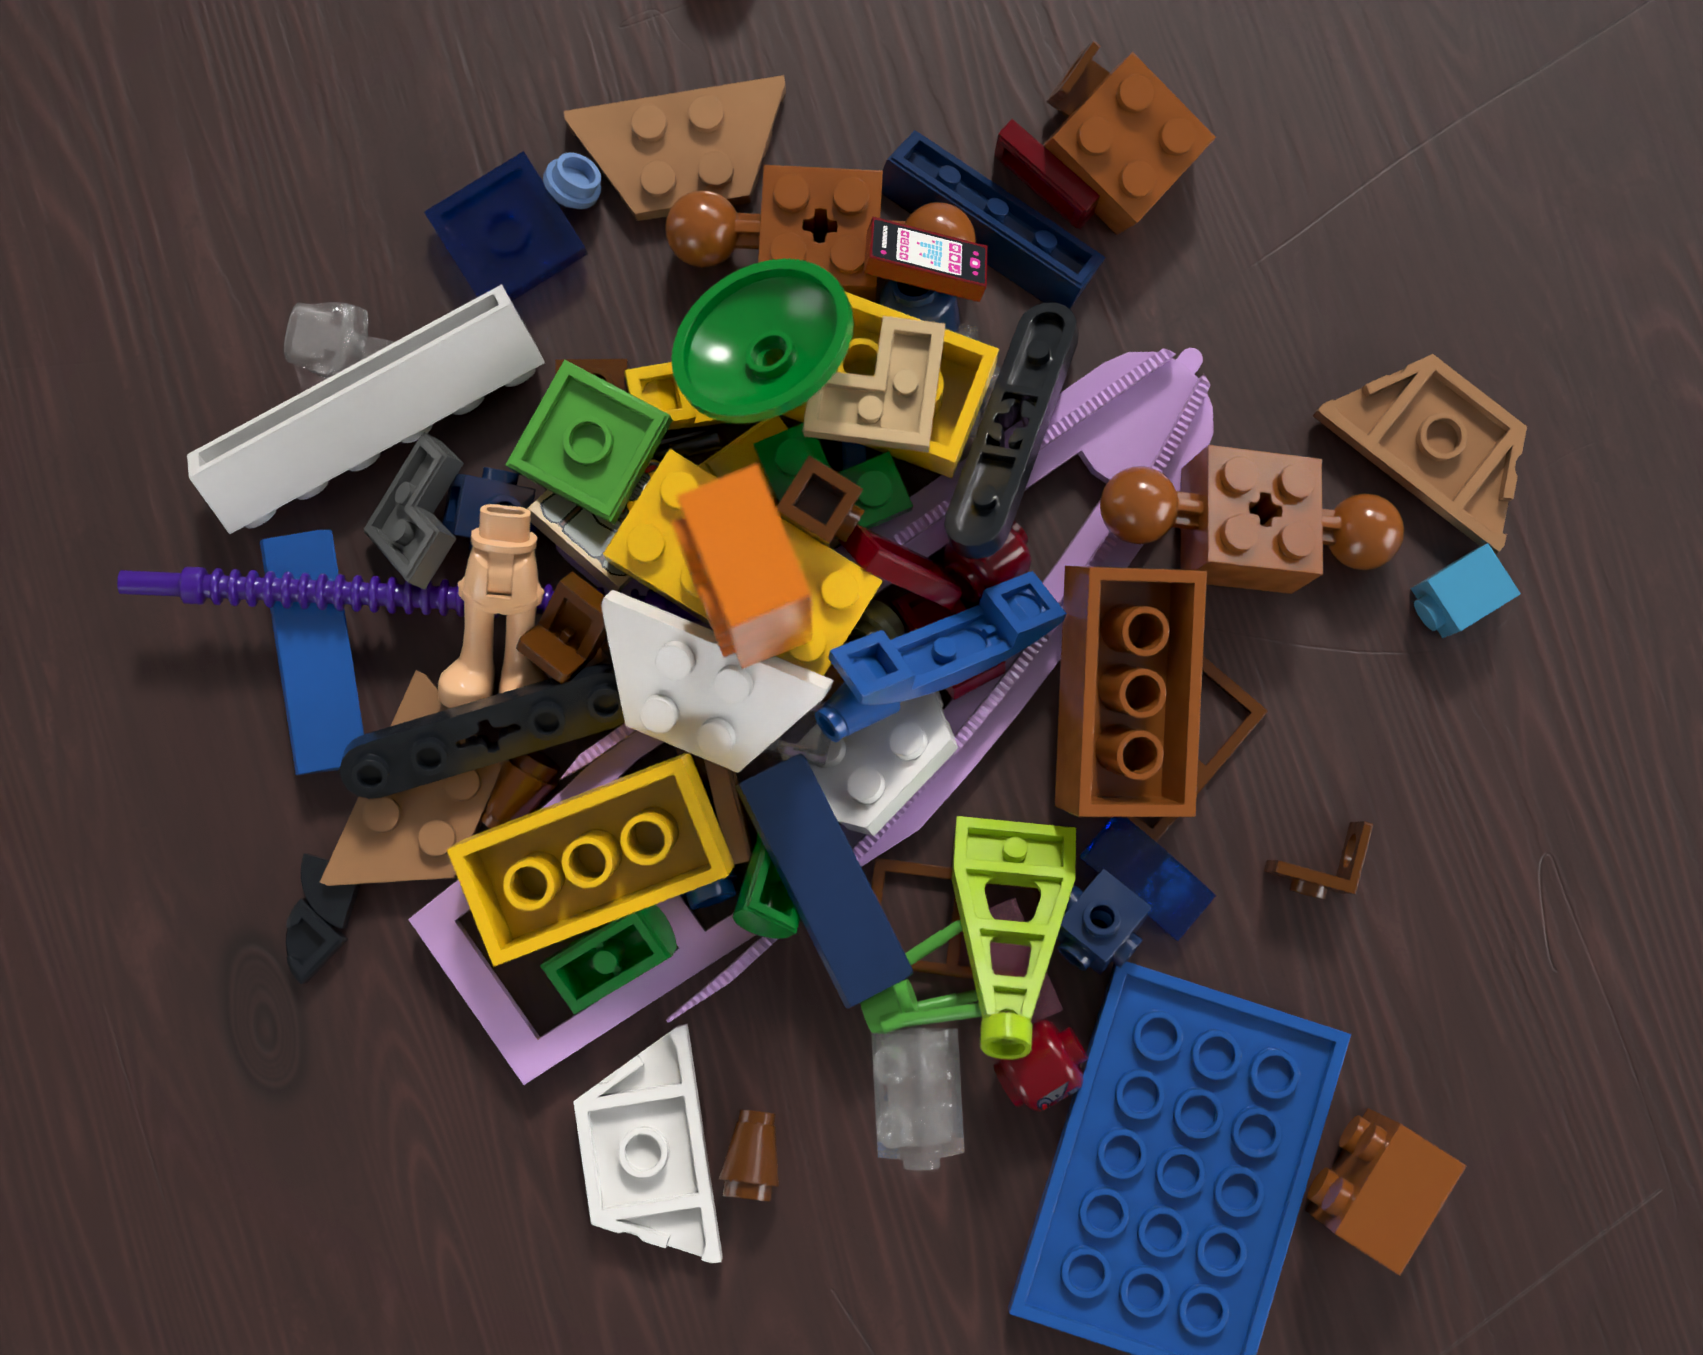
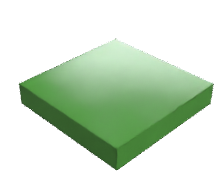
M564 359L509 457L506 466L519 475L615 525L673 419L669 414Z

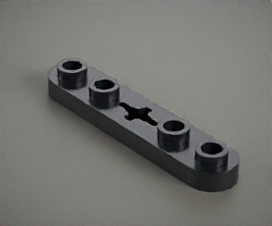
M1042 303L1033 306L1023 314L1018 322L945 515L944 526L951 548L958 555L968 559H982L991 556L1003 547L1009 536L1078 345L1079 334L1075 316L1064 305ZM1022 409L1023 427H1018L1014 430L1008 441L1009 448H1005L1006 439L1003 427H1011L1017 418L1019 410Z
M598 664L580 669L564 683L550 678L361 735L353 739L344 750L339 769L341 780L349 791L359 797L367 799L382 798L615 728L625 723L613 664ZM489 719L492 727H505L499 730L498 741L489 743L485 735H474L479 731L480 721ZM466 739V740H465V743H462V744H461L460 741H459V740Z

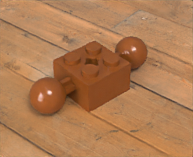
M764 165L761 214L737 213L733 205L720 194L706 190L693 191L683 195L671 207L665 224L667 242L679 259L695 267L718 265L728 259L735 249L759 250L758 263L773 259L808 261L830 272L838 280L845 292L876 303L877 276L864 273L866 235L872 217H881L883 171ZM929 203L915 210L906 221H893L976 243L975 230L970 219L962 210L948 203ZM816 231L828 232L823 243L814 242L812 233Z
M1208 445L1181 468V492L1176 491L1172 482L1160 471L1146 466H1134L1115 474L1104 487L1100 499V512L1105 526L1115 537L1124 542L1147 544L1163 537L1171 527L1181 528V569L1207 571V585L1292 594L1323 575V545H1328L1331 553L1342 564L1353 569L1369 570L1389 562L1399 551L1404 538V525L1400 513L1392 503L1378 495L1357 494L1344 499L1333 510L1322 509V459Z

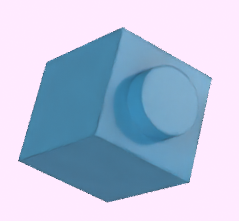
M1488 543L1467 553L1411 588L1417 598L1414 601V606L1418 616L1430 630H1437L1442 638L1464 630L1521 594Z

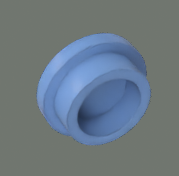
M577 153L562 154L558 159L548 164L543 174V182L547 191L559 204L565 207L587 209L593 206L600 196V171L591 160Z

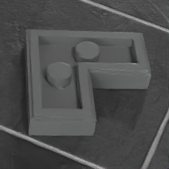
M425 432L423 435L421 434L364 528V533L408 583L424 590L456 540L453 534L433 513L464 464L441 440Z

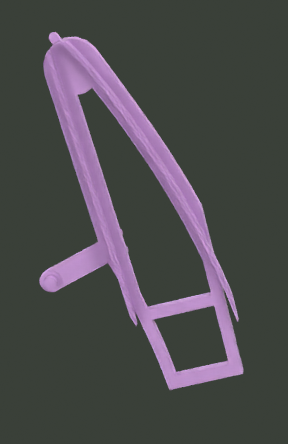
M1164 348L1159 352H1128L1104 362L1062 391L1057 400L1025 490L1078 454L1090 473L1106 484L1121 470L1134 466H1146L1163 473L1172 482L1176 491L1181 492V468L1208 446L1213 436V406L1207 395L1210 382L1204 374L1200 378L1195 375L1203 362L1200 351L1195 348H1187L1176 360L1173 357L1177 353ZM1022 420L1004 432L1006 439L1005 448H1009L1008 441L1014 430L1018 427H1023ZM966 459L958 464L953 479L941 475L911 496L912 511L869 530L927 558L940 551L949 543L944 526L945 515ZM1099 500L1042 583L1063 608L1065 566L1127 568L1143 544H1131L1115 537L1103 522ZM556 545L558 552L570 565L594 585L603 587L605 594L610 592ZM842 545L834 550L860 566ZM876 576L882 580V583L874 596L892 583ZM632 579L621 591L622 594L630 595L632 589H637L639 595L646 596L649 588ZM693 622L712 630L711 626L704 622ZM1062 623L1027 648L1005 660L1006 670L1004 674L955 700L952 698L943 709V712L951 725L958 749L875 836L848 830L843 824H840L861 867L918 831L1002 735L1061 660ZM624 723L576 758L560 780L584 767L586 768L543 808L621 778L637 761L664 742L629 728ZM459 880L408 919L523 1085L756 935L744 930L734 922V912L705 930L680 895L657 903L656 905L668 919L675 934L676 944L679 947L675 950L673 956L576 1013L540 1037L458 920L471 910ZM761 936L725 970L670 1015L666 1021H672L732 982L778 939Z

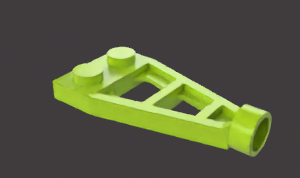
M957 816L951 880L982 1015L980 1048L991 1057L1018 1059L1027 1056L1031 1052V1019L1075 882L1076 827ZM991 883L1037 888L1040 892V901L1034 918L1030 922L994 919L989 912L985 886ZM990 942L1030 946L1031 954L1027 975L1025 977L995 975L992 971Z

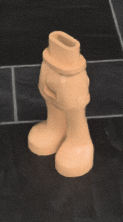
M495 504L484 505L480 508L479 527L472 530L471 533L473 547L468 559L466 573L463 579L458 582L459 596L464 601L465 626L463 646L460 657L441 673L438 681V699L448 708H454L493 695L495 680L493 661L494 614L506 615L505 651L499 683V694L549 679L543 670L516 649L520 637L535 626L537 606L542 603L544 598V589L538 581V569L534 552L537 536L530 532L531 512L526 508Z

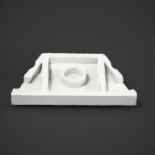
M612 590L603 598L601 607L625 726L737 773L818 704L831 689L832 679L776 656L741 669L736 654L723 658L712 630L615 590Z
M939 691L922 697L902 701L899 712L844 737L838 742L831 741L818 726L788 758L799 753L806 757L839 824H843L848 830L875 836L958 749L951 725L945 718L942 709L943 702Z
M682 1024L661 1037L573 1102L591 1225L616 1233H630L638 1236L644 1242L662 1248L670 1246L701 1256L702 1261L713 1264L721 1262L723 1256L688 1024Z

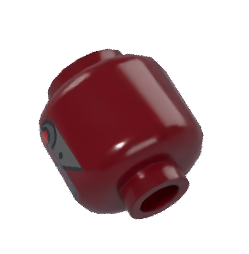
M1041 1019L1032 1023L1031 1052L1027 1056L1018 1059H1000V1061L993 1064V1068L1003 1089L1016 1107L1026 1104L1032 1110L1040 1112L1070 1096L1082 1087L1083 1073L1079 1064L1088 1060V1056L1078 1037L1070 1027L1060 1032L1052 1022Z

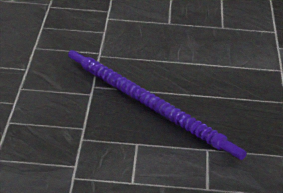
M184 567L181 573L121 570L117 579V587L120 594L180 597L184 604H204L207 598H211L214 605H220L223 599L226 598L232 606H238L241 599H245L250 607H255L259 600H263L268 608H272L276 601H281L282 606L286 609L291 608L293 602H299L301 609H308L311 603H316L319 610H325L328 604L331 603L334 604L337 611H342L345 605L349 604L354 612H359L363 605H368L372 613L378 612L380 606H386L390 614L395 613L397 607H404L406 614H412L414 608H421L424 615H429L431 610L436 608L439 609L441 616H446L451 609L456 610L459 617L464 616V601L459 596L458 585L457 587H451L446 579L441 581L440 586H433L432 581H430L424 590L405 581V584H398L396 577H390L388 582L384 584L381 583L378 576H373L369 583H365L360 575L354 576L352 582H347L343 574H338L335 581H329L325 573H321L317 580H312L310 574L306 572L302 573L300 579H294L291 572H285L282 578H277L274 571H268L265 577L261 578L256 570H250L247 576L243 577L240 570L233 569L229 576H225L220 568L214 569L211 575L203 567ZM547 584L545 586L544 598L542 603L537 606L536 614L544 613L554 593L552 585ZM603 587L597 588V590L604 596L607 595L605 594ZM632 589L630 595H627L688 621L703 622L651 589L647 591L646 596L639 595L637 589ZM499 613L494 614L495 619L500 617Z

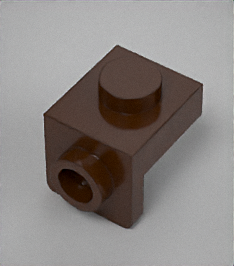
M572 571L559 581L539 623L520 637L516 649L560 683L566 682L595 657L607 635L601 607L605 596Z

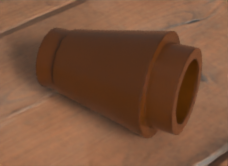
M539 751L503 761L481 821L491 829L534 812L558 785L554 779L560 770L558 764Z
M739 1110L738 1122H736L718 1179L724 1180L722 1196L771 1202L773 1186L779 1187L774 1113Z

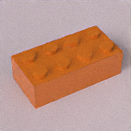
M752 465L677 495L683 517L673 520L671 523L699 599L702 598L710 626L723 658L736 654L741 669H744L813 641L812 595L758 465Z

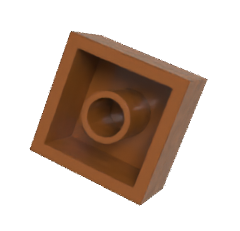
M1132 52L1107 75L1043 146L1100 195L1094 213L1118 235L1137 224L1216 137Z
M1368 1108L1363 1117L1355 1116L1344 1129L1339 1141V1146L1343 1150L1332 1168H1323L1313 1180L1307 1194V1198L1311 1202L1305 1211L1333 1233L1400 1276L1466 1168V1165L1401 1123Z

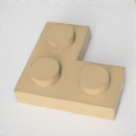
M883 316L875 377L835 372L831 379L815 395L807 400L803 427L804 436L929 452L945 324Z

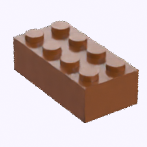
M1065 566L1063 609L1067 615L1062 622L1055 807L1078 817H1195L1207 571Z

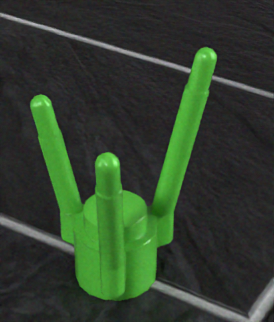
M956 920L906 952L905 955L910 965L918 962L962 932L961 920ZM908 979L860 1002L866 1023L873 1034L887 1033L908 1026L982 1016L979 1003H973L978 1001L976 990L917 1001L913 987Z

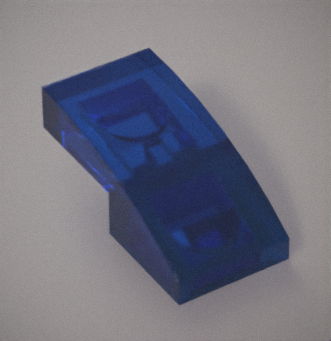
M1112 817L1079 856L1097 874L1104 868L1148 903L1152 908L1147 917L1176 941L1181 939L1216 897L1186 867L1127 817Z

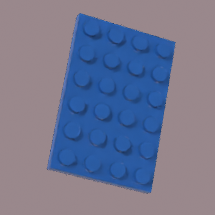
M1128 961L1121 968L1113 964L1086 1052L1088 1060L1083 1062L1081 1068L1083 1084L1072 1097L1008 1305L1009 1314L1133 1355H1257L1351 1034Z

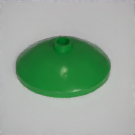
M773 259L739 269L708 289L691 307L682 321L672 349V370L676 384L684 397L696 410L718 421L752 423L784 414L815 395L831 379L841 365L853 334V312L850 301L838 280L830 272L808 261Z

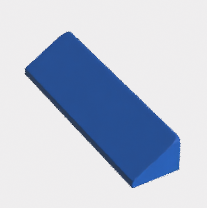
M330 529L267 538L260 541L265 574L268 571H274L277 578H282L285 572H291L294 579H300L302 573L306 572L310 574L312 580H317L321 573H325L329 581H335L336 576L339 574L333 534ZM276 601L275 605L270 608L295 774L304 775L339 770L345 748L353 739L364 735L345 610L337 611L334 604L331 603L328 604L325 610H319L316 603H311L308 609H301L299 602H293L291 608L286 609L282 606L281 601Z

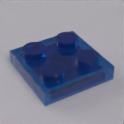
M524 151L424 211L477 297L502 284L509 298L513 301L588 255L585 246L555 199L547 191L543 180Z

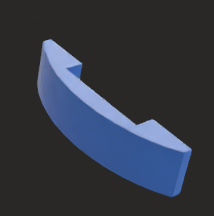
M1031 571L985 589L979 605L891 640L883 630L830 650L828 659L860 704L878 705L901 702L943 690L1000 664L1060 625L1065 620L1067 613L1037 575Z

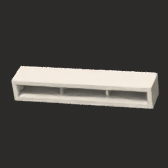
M501 284L187 454L189 479L229 534L244 526L246 528H255L267 522L276 513L277 508L296 498L305 500L317 495L328 485L329 480L345 471L355 472L367 468L379 458L380 452L399 442L411 443L418 440L421 434L423 435L424 432L428 433L432 428V424L452 413L462 415L472 411L482 403L485 395L504 385L513 387L525 382L535 373L536 368L544 364L545 361Z

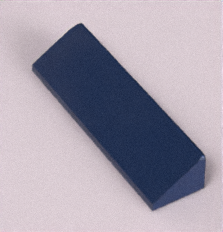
M916 130L890 155L882 170V194L911 214L919 207L934 202L948 203L962 210L974 227L976 243L988 246L987 265L1044 303H1058L1071 309L1106 258Z
M799 753L737 784L735 788L846 1009L912 976L913 969L806 757Z

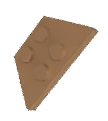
M784 75L567 110L564 111V117L569 130L574 136L576 135L591 155L595 165L606 180L613 185L619 193L621 200L637 221L666 217L673 204L687 193L699 190L720 194L732 205L751 203L759 179V168L762 159L767 154L772 138L774 121L780 103L783 102L786 94Z
M1434 354L1409 364L1394 374L1376 379L1364 385L1361 389L1339 399L1330 400L1322 404L1312 415L1481 547L1488 543L1495 554L1504 547L1507 534H1503L1507 507L1508 502L1514 499L1518 478L1515 465L1523 451L1527 426Z
M415 671L391 726L450 709L439 701L438 689L426 674ZM466 739L459 740V741H460V743L462 744V743H465V740H466ZM495 763L382 798L367 799L358 797L320 883L327 886L458 878L446 849L478 833L482 824L481 818L486 811V806L502 763Z

